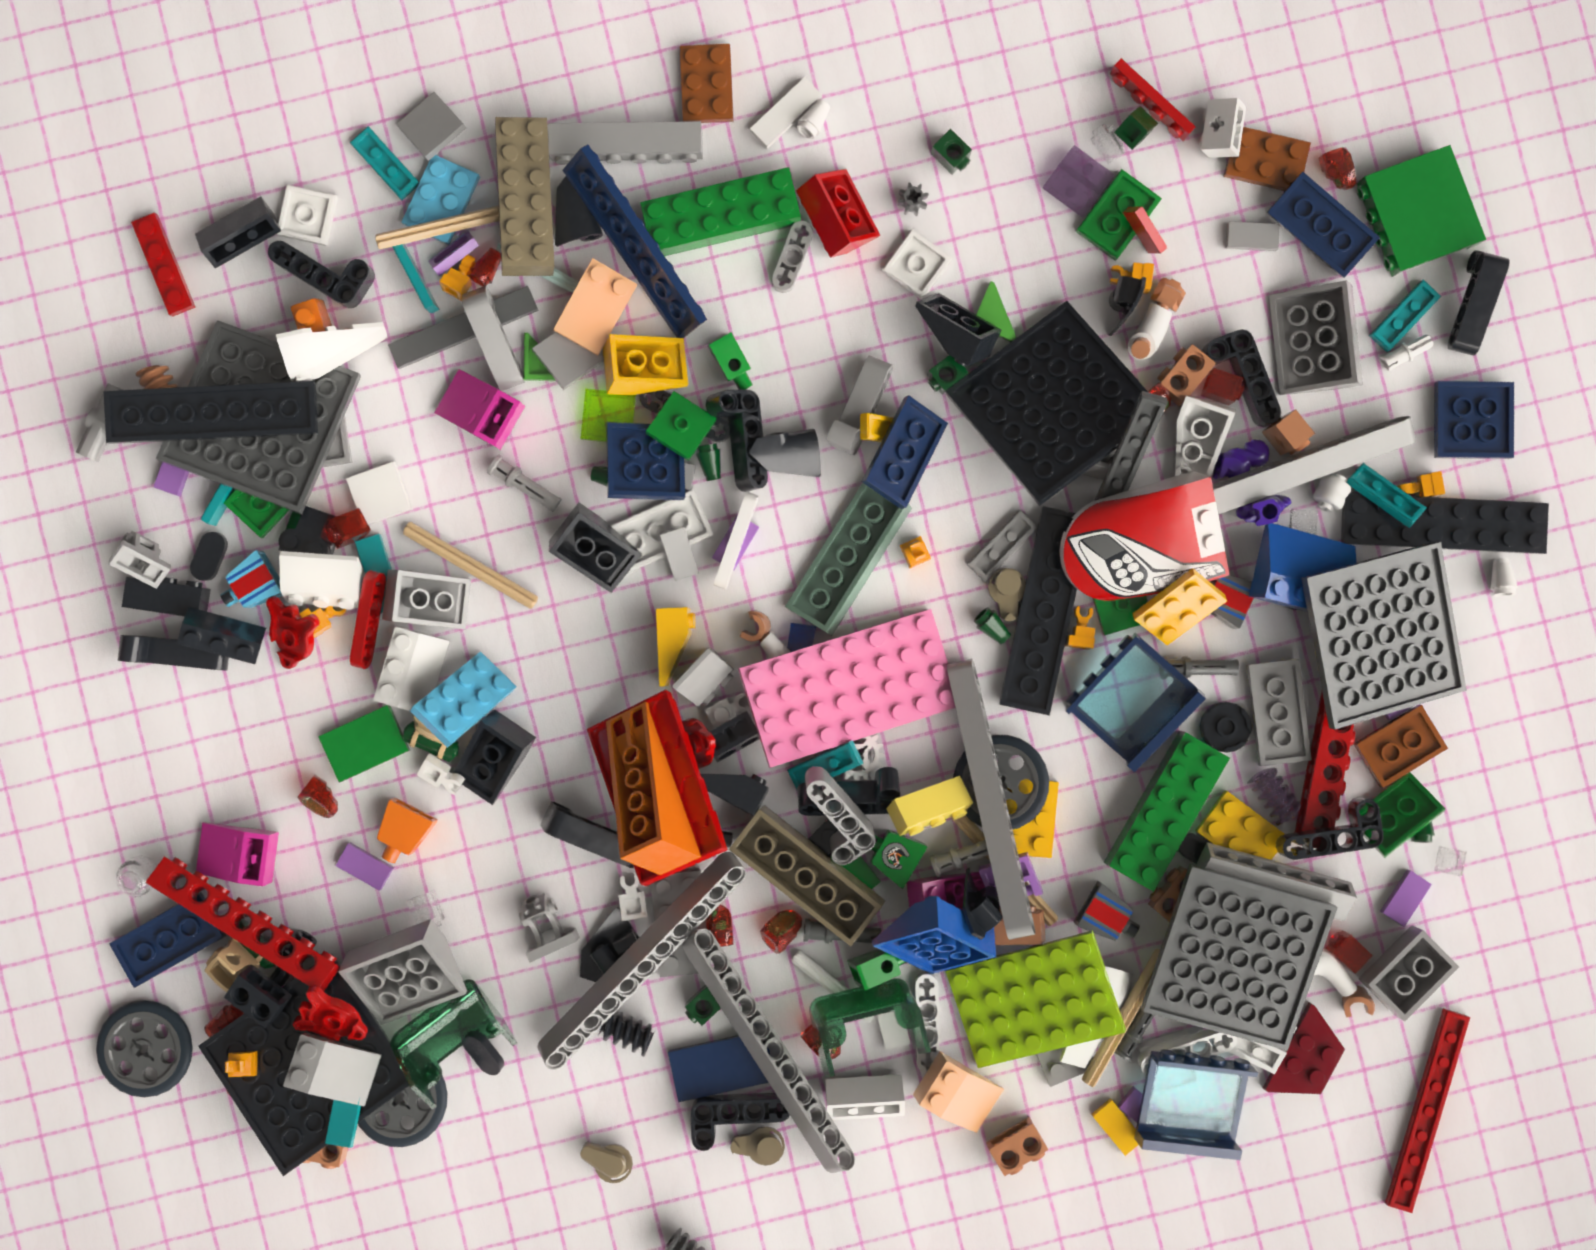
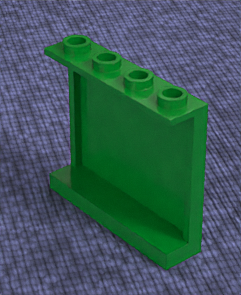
M1451 145L1369 174L1356 183L1357 195L1363 201L1366 208V219L1369 224H1372L1374 232L1380 237L1376 245L1381 248L1384 255V266L1387 271H1390L1392 277L1400 272L1462 249L1475 247L1486 240Z

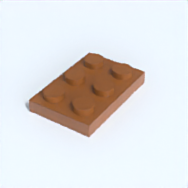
M730 44L680 46L683 122H734Z
M1243 127L1239 157H1228L1224 177L1285 191L1298 175L1305 171L1311 142Z
M1416 705L1354 743L1355 748L1381 788L1388 786L1448 749L1422 705Z

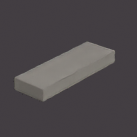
M1019 510L967 565L986 582L1038 526Z

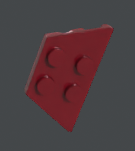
M1308 1002L1297 1022V1029L1293 1034L1288 1051L1286 1050L1287 1054L1276 1073H1270L1262 1087L1267 1092L1322 1094L1345 1051V1048L1315 1005Z

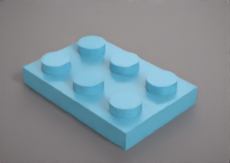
M435 155L430 159L401 223L409 227L464 214L480 179L479 174ZM455 232L432 238L450 245Z

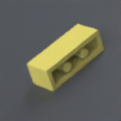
M957 776L896 798L886 809L899 836L907 833L913 836L923 831V827L931 825L934 828L945 823V819L950 817L956 820L967 814L966 810L973 804V801L961 777Z

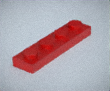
M1120 58L1110 72L1114 83L1129 91L1132 99L1140 105L1143 104L1149 110L1153 119L1158 122L1161 121L1168 127V131L1173 137L1180 138L1184 142L1196 126Z
M154 212L132 221V226L168 314L174 317L196 308L159 216Z

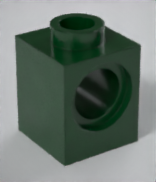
M1140 106L1124 120L1114 133L1133 150L1159 123Z
M950 128L934 144L931 155L953 175L957 170L960 172L964 170L971 162L969 157L972 149ZM954 149L958 151L960 156L951 158L947 155V151Z
M949 355L928 371L927 376L929 378L927 382L935 392L939 390L943 395L946 390L964 378L968 371L963 365L955 362L954 357ZM943 369L949 370L952 373V379L949 381L942 380L939 377V371Z
M706 984L685 1004L687 1009L685 1013L693 1023L698 1021L701 1026L721 1009ZM700 1000H706L710 1004V1009L701 1011L696 1003Z

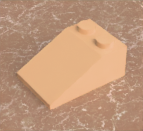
M592 258L553 331L598 356L638 284Z
M939 1051L913 1095L918 1104L930 1112L977 1133L1004 1089Z

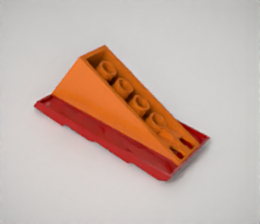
M665 689L587 729L615 810L620 859L634 865L641 885L648 886L655 883V881L664 879L728 850L716 811L713 810L705 781L700 775L688 733L684 729L677 703L672 697L671 692Z

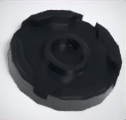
M1230 702L1215 703L1207 708L1201 717L1199 726L1201 737L1205 743L1217 751L1226 753L1237 751L1245 746L1252 731L1251 718L1246 710Z

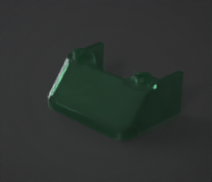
M899 978L890 979L866 991L857 987L820 996L811 1002L809 1014L824 1077L835 1076L829 1049L837 1048L845 1042L847 1034L844 1023L894 1011L896 1022L900 1027L913 1030L918 1054L931 1052L921 1010L908 984L904 980Z
M472 979L463 981L467 989L465 995L427 1008L398 1030L390 1042V1046L410 1089L431 1109L436 1107V1103L429 1089L437 1084L442 1076V1068L439 1063L462 1046V1040L469 1031L481 1032L487 1039H492L502 1034L512 1046L517 1044L504 1018Z

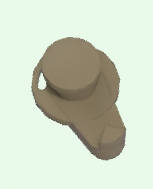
M1003 568L996 571L991 576L988 584L989 594L997 602L1001 619L1006 622L1017 619L1018 603L1023 598L1026 584L1021 573L1012 568ZM998 574L995 583L992 584L993 578Z
M765 1126L757 1128L750 1134L734 1136L730 1148L732 1154L750 1156L757 1164L767 1166L773 1165L780 1160L784 1153L785 1143L779 1131ZM771 1131H773L774 1133H776V1134L779 1136V1138L781 1139L782 1145H781L780 1141L776 1138V1136H775L774 1134L770 1133Z
M587 1141L580 1153L581 1158L593 1166L598 1176L605 1182L620 1183L631 1173L633 1166L632 1156L621 1145L610 1144L604 1147ZM627 1172V1174H626L625 1176H623L622 1178H620V1179H615V1180H612V1179H611V1178H617V1177H619V1176H621V1175H623L624 1173Z

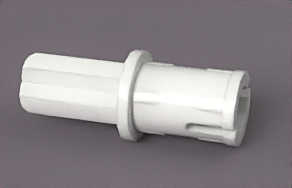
M1425 334L1408 344L1402 343L1399 348L1380 358L1382 365L1387 371H1390L1406 361L1411 362L1414 356L1430 349L1433 341L1429 335Z

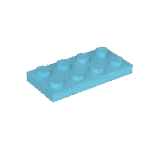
M480 651L416 703L410 712L448 748L510 695L517 686Z

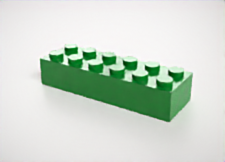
M789 167L640 202L646 229L652 239L658 243L664 256L791 227L795 222L801 221V214Z
M1178 731L1104 863L1154 892L1230 757L1190 734Z

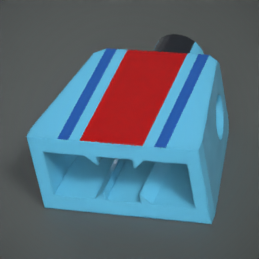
M258 550L250 554L226 575L225 578L231 588L220 594L222 601L227 607L239 601L244 608H253L266 603L267 599L273 596L278 598L283 596L280 591L279 575L265 552Z

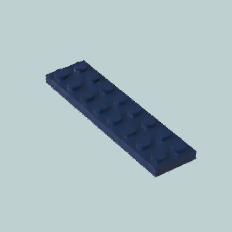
M588 144L580 148L562 171L677 338H685L707 320L703 309L695 302L689 293L688 287L682 283L674 271L673 265L667 261L658 243L652 239L643 221L637 217L628 199L622 195L613 177L607 173L601 164L598 155Z

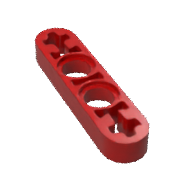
M370 570L363 578L350 653V664L353 667L367 669L373 660L386 585L384 573Z

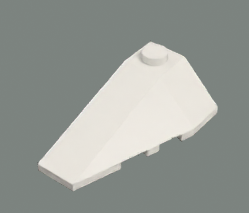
M383 322L353 324L348 327V330L327 326L326 331L312 332L311 328H303L276 334L282 357L292 382L312 381V379L319 378L388 338Z
M1186 395L1177 418L1175 476L1195 471L1211 477L1236 409L1214 401Z
M1105 966L1119 1010H1121L1128 998L1133 974ZM1103 1038L1064 1047L1060 1062L1085 1068Z

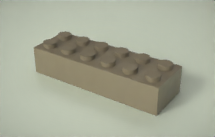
M495 117L502 276H553L555 265L547 118Z
M766 805L757 811L729 848L731 852L850 947L886 901L843 866L836 864L829 855Z

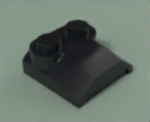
M305 506L302 514L293 511L285 531L279 536L278 550L333 555L345 519Z

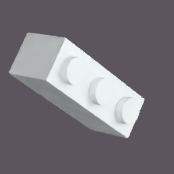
M902 1074L825 1079L827 1112L832 1120L905 1116Z

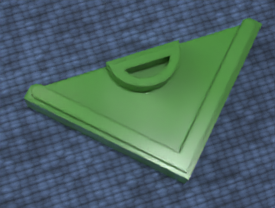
M990 281L976 315L1000 328L1002 331L999 337L1012 342L1017 337L996 285L993 281Z
M524 333V380L556 381L532 352V348L538 345V343L529 333Z

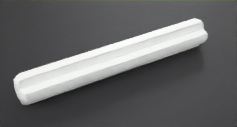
M801 950L794 954L792 962L863 1020L868 1023L873 1020L876 1011Z

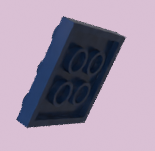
M1435 382L1434 458H1514V382Z
M607 422V498L684 500V458L647 435L646 430L650 424Z

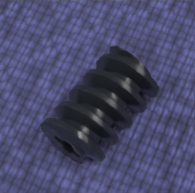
M620 1012L616 1017L613 1014L601 1026L599 1034L603 1032V1041H607L613 1036V1045L622 1040L623 1049L632 1044L633 1053L641 1048V1056L644 1057L654 1032H651L652 1024L650 1023L643 1029L642 1020L640 1019L633 1025V1016L631 1015L623 1021V1012Z

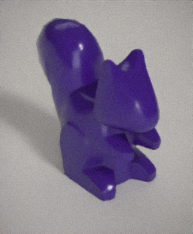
M1252 439L1251 442L1245 443L1244 448H1233L1225 453H1221L1215 464L1212 478L1222 479L1225 476L1231 478L1250 471L1251 467L1259 468L1264 466L1269 460V447L1260 439Z
M1285 495L1268 496L1239 507L1236 510V516L1245 522L1255 523L1257 526L1271 524L1278 521L1280 513L1292 501Z

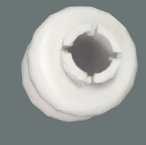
M1332 473V476H1323L1320 479L1319 487L1313 494V499L1318 502L1316 506L1328 512H1332V509L1340 510L1344 506L1345 498L1351 491L1350 485L1346 483L1347 479L1339 474L1336 476L1335 473Z

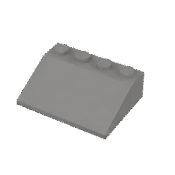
M1345 280L1269 295L1280 395L1337 390L1363 385L1353 286L1351 283Z
M432 919L347 951L338 971L381 1025L460 997L467 992L447 939Z

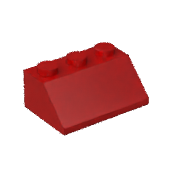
M847 169L815 174L796 190L801 204L811 219L812 225L816 229L830 258L847 254L881 236Z

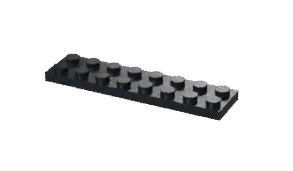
M314 381L103 391L106 443L108 444L318 434L316 383Z
M1349 493L1342 507L1341 542L1345 544L1413 548L1431 542H1441L1442 549L1547 554L1549 503L1411 496L1427 508L1410 528L1360 493Z
M1045 506L1041 508L999 705L1050 716L1077 589L1070 583L1063 571L1060 559V544L1063 533L1067 531L1073 521L1072 517L1076 513Z

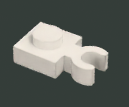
M745 693L738 694L731 704L728 698H725L705 709L714 728L735 718L737 712L750 710L749 705L742 707L739 704V700L746 696Z
M430 753L417 773V776L437 788L442 784L453 795L457 793L465 780L460 774L449 772L451 766Z
M637 874L633 876L634 884L631 886L625 884L624 876L620 877V886L625 890V894L618 895L621 921L647 918L644 892L636 891L639 885Z

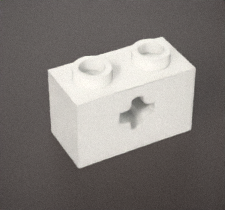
M1238 98L1208 100L1207 109L1203 113L1204 131L1200 136L1199 144L1201 150L1209 158L1239 157L1246 106Z

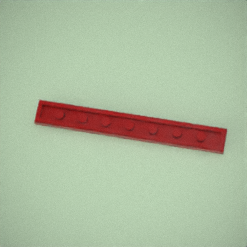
M1445 1008L1442 1009L1385 1200L1387 1206L1413 1213L1471 1018L1467 1015Z

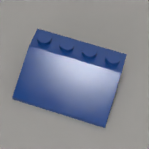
M1274 523L1266 524L1249 597L1308 612L1301 577L1357 563L1356 546Z
M929 896L924 901L914 903L872 941V946L930 974L996 957L994 927L986 932L982 940L971 935L964 912L938 896Z

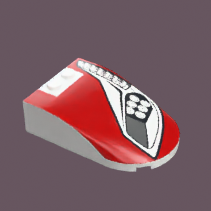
M1195 471L1087 504L1072 517L1073 521L1067 531L1063 533L1060 544L1061 565L1070 583L1085 595L1098 600L1111 601L1159 594L1191 568L1195 569L1208 581L1229 575L1212 480L1210 476Z

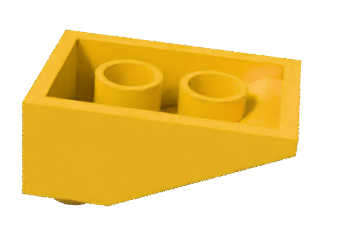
M609 335L603 347L607 394L637 395L688 386L684 338Z
M688 607L656 609L659 687L669 686L691 636V629L696 628L695 613H691Z

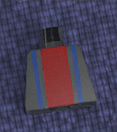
M1230 575L1212 580L1210 583L1225 594L1227 601L1210 614L1230 628L1240 629L1254 599L1249 597L1252 581Z
M1099 881L1096 882L1073 921L1078 927L1087 931L1093 930V933L1113 941L1118 939L1121 932L1130 938H1134L1140 929L1139 924L1130 920L1134 910Z

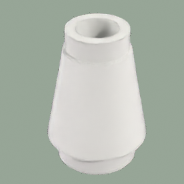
M818 99L798 120V132L808 139H814L815 136H818L830 106L825 101Z
M1509 558L1493 560L1491 590L1494 592V596L1515 595V589L1518 586Z

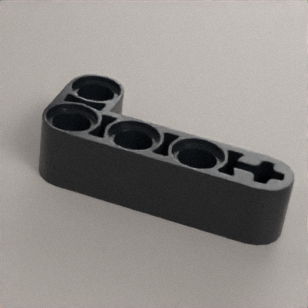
M284 241L272 242L268 248V256L274 263L346 308L357 307L375 279L374 270L360 259L350 261L341 276ZM282 252L286 253L292 259L289 262L287 259L281 257L280 254ZM305 263H309L308 270L305 273H300V267ZM361 268H365V275L361 278H356V272ZM330 276V283L322 287V279ZM351 289V297L347 300H343V293L346 290Z
M1477 250L1471 253L1466 267V271L1471 273V277L1449 336L1447 345L1449 350L1475 356L1479 351L1509 269V258Z
M1241 329L1215 338L1206 344L1202 352L1216 362L1215 365L1230 361L1253 422L1257 426L1266 427L1278 421L1281 416V408L1252 334L1247 330ZM1236 337L1244 342L1243 349L1236 347L1234 344ZM1211 346L1217 347L1220 350L1219 358L1211 354ZM1244 361L1252 364V372H1247L1244 369ZM1254 384L1262 389L1261 396L1254 394L1252 390ZM1266 400L1265 403L1258 405V402ZM1269 411L1270 416L1264 417L1262 412Z
M724 390L710 395L705 404L707 412L713 417H728L734 478L737 488L742 492L763 488L768 482L767 470L750 454L748 455L755 439L764 437L758 395L752 390Z
M120 635L117 661L227 671L229 658L179 645L176 639Z
M893 767L878 769L872 781H836L865 815L889 814L886 808L894 799L900 797L898 770ZM805 782L797 787L799 813L805 816H825L809 798Z
M1363 797L1353 798L1348 805L1350 824L1281 835L1276 841L1277 852L1289 859L1298 860L1376 848L1383 841L1379 806L1371 799ZM1366 803L1368 811L1364 816H1361L1359 808L1362 804ZM1367 829H1370L1372 836L1370 840L1365 842L1363 834ZM1341 833L1346 835V841L1343 845L1338 844V837ZM1319 836L1321 844L1317 849H1313L1312 841L1315 837ZM1291 842L1298 845L1302 844V847L1297 846L1292 847L1291 851L1287 850V847L1291 846Z
M551 801L540 824L545 833L626 867L634 868L632 863L620 859L617 831L578 816L571 809Z
M776 1093L711 1095L697 1098L694 1100L691 1109L692 1144L699 1151H707L712 1148L716 1136V1125L784 1122L790 1115L783 1104L782 1111H777V1103L782 1102ZM755 1103L761 1107V1110L758 1113H751L747 1107ZM766 1103H769V1113H765ZM727 1104L732 1105L735 1108V1112L726 1114L723 1112L722 1107ZM704 1105L709 1108L710 1112L707 1115H701L697 1112L696 1108ZM701 1131H706L710 1134L711 1138L704 1141L699 1139L697 1134Z

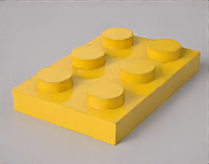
M1191 568L1135 611L1133 617L1141 626L1163 643L1169 645L1224 604L1227 599L1223 592L1195 569Z
M1024 779L1019 784V790L1023 794H1028L1033 790V783L1029 779ZM1049 781V792L1040 813L1031 822L1013 830L1018 854L1028 852L1029 856L1052 858L1059 782ZM1006 785V789L1012 793L1013 791ZM1013 799L1006 800L1009 814L1015 813L1017 803Z
M1226 790L1195 830L1212 844L1272 860L1277 853V839L1284 835L1282 831Z

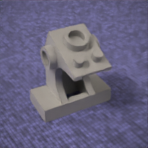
M134 531L124 535L119 547L109 559V565L156 589L171 570L170 564L159 559L161 553L159 544Z
M545 893L538 896H530L521 903L520 921L524 927L530 926L537 946L526 952L530 963L575 943L580 938L576 928L566 933L563 932L555 914L558 912L557 906L552 898L548 900ZM546 914L553 928L541 932L536 919Z

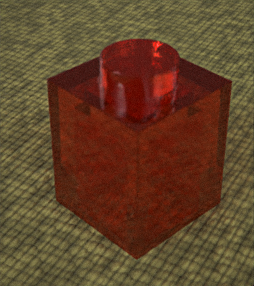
M1213 368L1206 377L1200 396L1231 405L1236 400L1239 401L1244 390V386L1241 385L1243 377Z
M360 508L334 517L326 525L327 537L330 542L335 544L337 549L364 539L371 531Z
M1343 930L1335 933L1329 939V945L1325 948L1347 970L1354 974L1373 956L1351 934Z

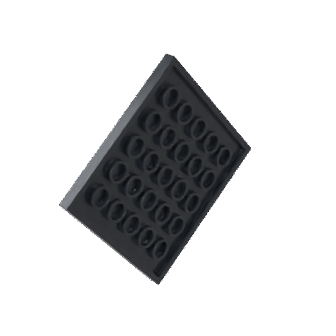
M1066 301L946 390V395L1040 506L1117 449L1141 391H1148L1072 305Z
M336 960L334 963L340 967V964ZM337 972L324 992L328 996L341 999L352 1005L358 1011L362 1022L368 1029L366 1037L362 1040H348V1036H341L338 1042L382 1055L366 1104L361 1106L359 1123L417 1080L374 1015L340 973ZM297 978L282 987L292 994V997L278 1018L268 1027L264 1028L260 1024L255 1023L252 1018L244 1013L198 1046L282 1176L291 1172L328 1145L325 1144L334 1101L333 1099L307 1094L283 1086L300 1035L311 1033L321 1036L312 1031H299L293 1027L294 1019L296 1016L301 1015L299 1006L303 1001L309 1002L306 996L309 986ZM257 1051L256 1076L228 1077V1073H225V1062L228 1061V1053Z

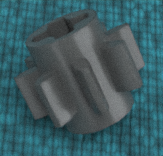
M909 182L906 191L903 189L899 190V195L903 199L898 200L897 205L905 208V215L908 212H914V215L918 216L920 208H927V204L922 200L927 199L929 193L922 192V184L915 187ZM913 195V198L917 199V203H913L912 200H908L909 196Z

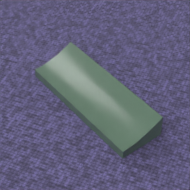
M862 483L785 607L833 636L912 510V507L908 504L907 508L900 509Z

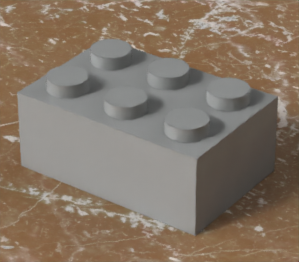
M1411 925L1358 979L1393 1015L1406 1021L1459 966L1424 930Z

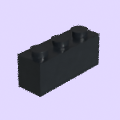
M260 196L195 233L201 252L216 269L281 232L275 214Z
M126 577L121 607L185 617L188 607L203 611L208 610L211 589L202 588L203 583L186 581V585L177 584L178 579L167 577L163 579L156 589L136 578Z
M188 607L177 644L256 664L266 627Z

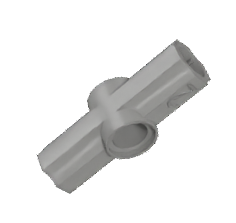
M108 383L104 391H116L123 389H120ZM102 394L97 407L92 408L85 420L87 429L76 450V453L99 462L107 445L104 394Z

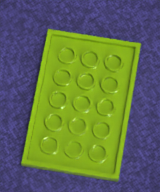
M1093 930L946 970L978 1068L1125 1033L1126 1031Z

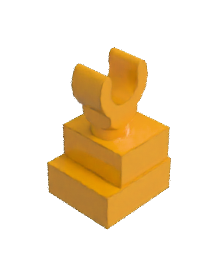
M466 255L462 259L458 271L451 267L447 274L444 273L439 281L442 291L461 301L462 294L467 293L472 285L470 277L467 275L476 267L477 263L474 262L476 258Z
M1134 262L1130 271L1124 270L1118 265L1112 266L1111 271L1118 272L1120 276L1137 279L1146 277L1143 294H1148L1151 290L1154 264ZM1111 278L1109 283L1117 285L1118 279Z
M1442 471L1416 477L1417 482L1397 486L1407 494L1419 492L1421 498L1445 494Z
M921 536L900 545L909 569L931 559Z
M328 606L323 611L319 608L311 613L309 608L299 614L302 618L310 614H315L319 618L320 624L313 634L314 638L332 627L328 620L329 618L343 616L346 614V609L335 611L333 609L334 606Z
M1077 606L1074 609L1077 625L1073 627L1072 635L1067 636L1065 647L1091 650L1094 648L1095 628L1087 627V624L1093 615V609L1089 608L1087 616L1083 617L1079 613L1080 606Z
M257 1051L228 1053V1061L225 1062V1073H228V1077L256 1076Z

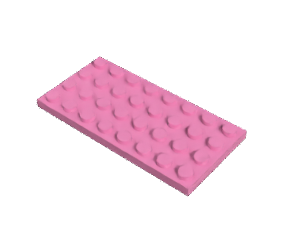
M931 609L738 669L769 768L845 744L851 740L861 739L956 708L947 671L948 661Z

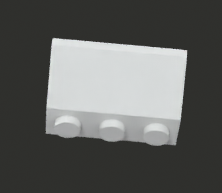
M280 551V591L286 603L297 606L303 604L315 605L320 608L335 606L347 610L358 608L362 582L365 576L358 556Z
M395 627L373 701L411 710L416 703L437 687L450 641L404 627Z

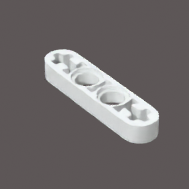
M746 492L717 572L714 586L726 589L759 498L758 495Z
M922 972L917 975L914 983L917 1066L921 1072L926 1074L929 1067H925V1064L921 1062V1060L926 1058L925 1049L920 1050V1047H935V1050L930 1049L932 1060L936 1058L940 1051L939 998L937 979L933 974ZM924 978H928L929 982L933 983V986L928 988L929 997L934 995V999L927 997L919 999V996L924 997L923 986H919L920 983H924ZM929 1003L933 1005L934 1012L931 1016L925 1017L920 1014V1007L923 1004ZM924 1029H931L935 1035L932 1041L924 1042L921 1040L920 1034Z
M1207 1029L1142 1051L1138 1056V1064L1142 1071L1147 1074L1151 1051L1160 1052L1162 1049L1171 1051L1179 1049L1182 1055H1185L1186 1052H1192L1201 1057L1210 1058L1211 1055H1219L1232 1050L1236 1046L1237 1038ZM1223 1035H1226V1037H1225V1040H1226V1041L1221 1042L1222 1036H1223ZM1212 1038V1043L1214 1044V1046H1212L1209 1039ZM1197 1042H1205L1206 1045L1203 1050L1198 1052L1193 1050ZM1158 1066L1156 1075L1176 1068Z

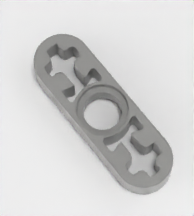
M806 221L795 222L786 239L772 276L773 287L778 292L787 293L791 291L797 280L813 238V228ZM805 228L808 236H803L800 246L796 245L798 234L795 231ZM788 251H797L800 255L799 261L796 263L787 262L785 255ZM781 265L791 269L788 273V281L790 283H785L784 286H780L777 277L782 278L785 272V268H780Z

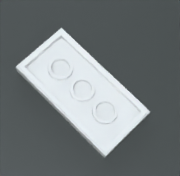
M694 488L685 492L684 500H666L610 525L642 553L628 573L667 557L659 532L684 525L690 546L714 536Z

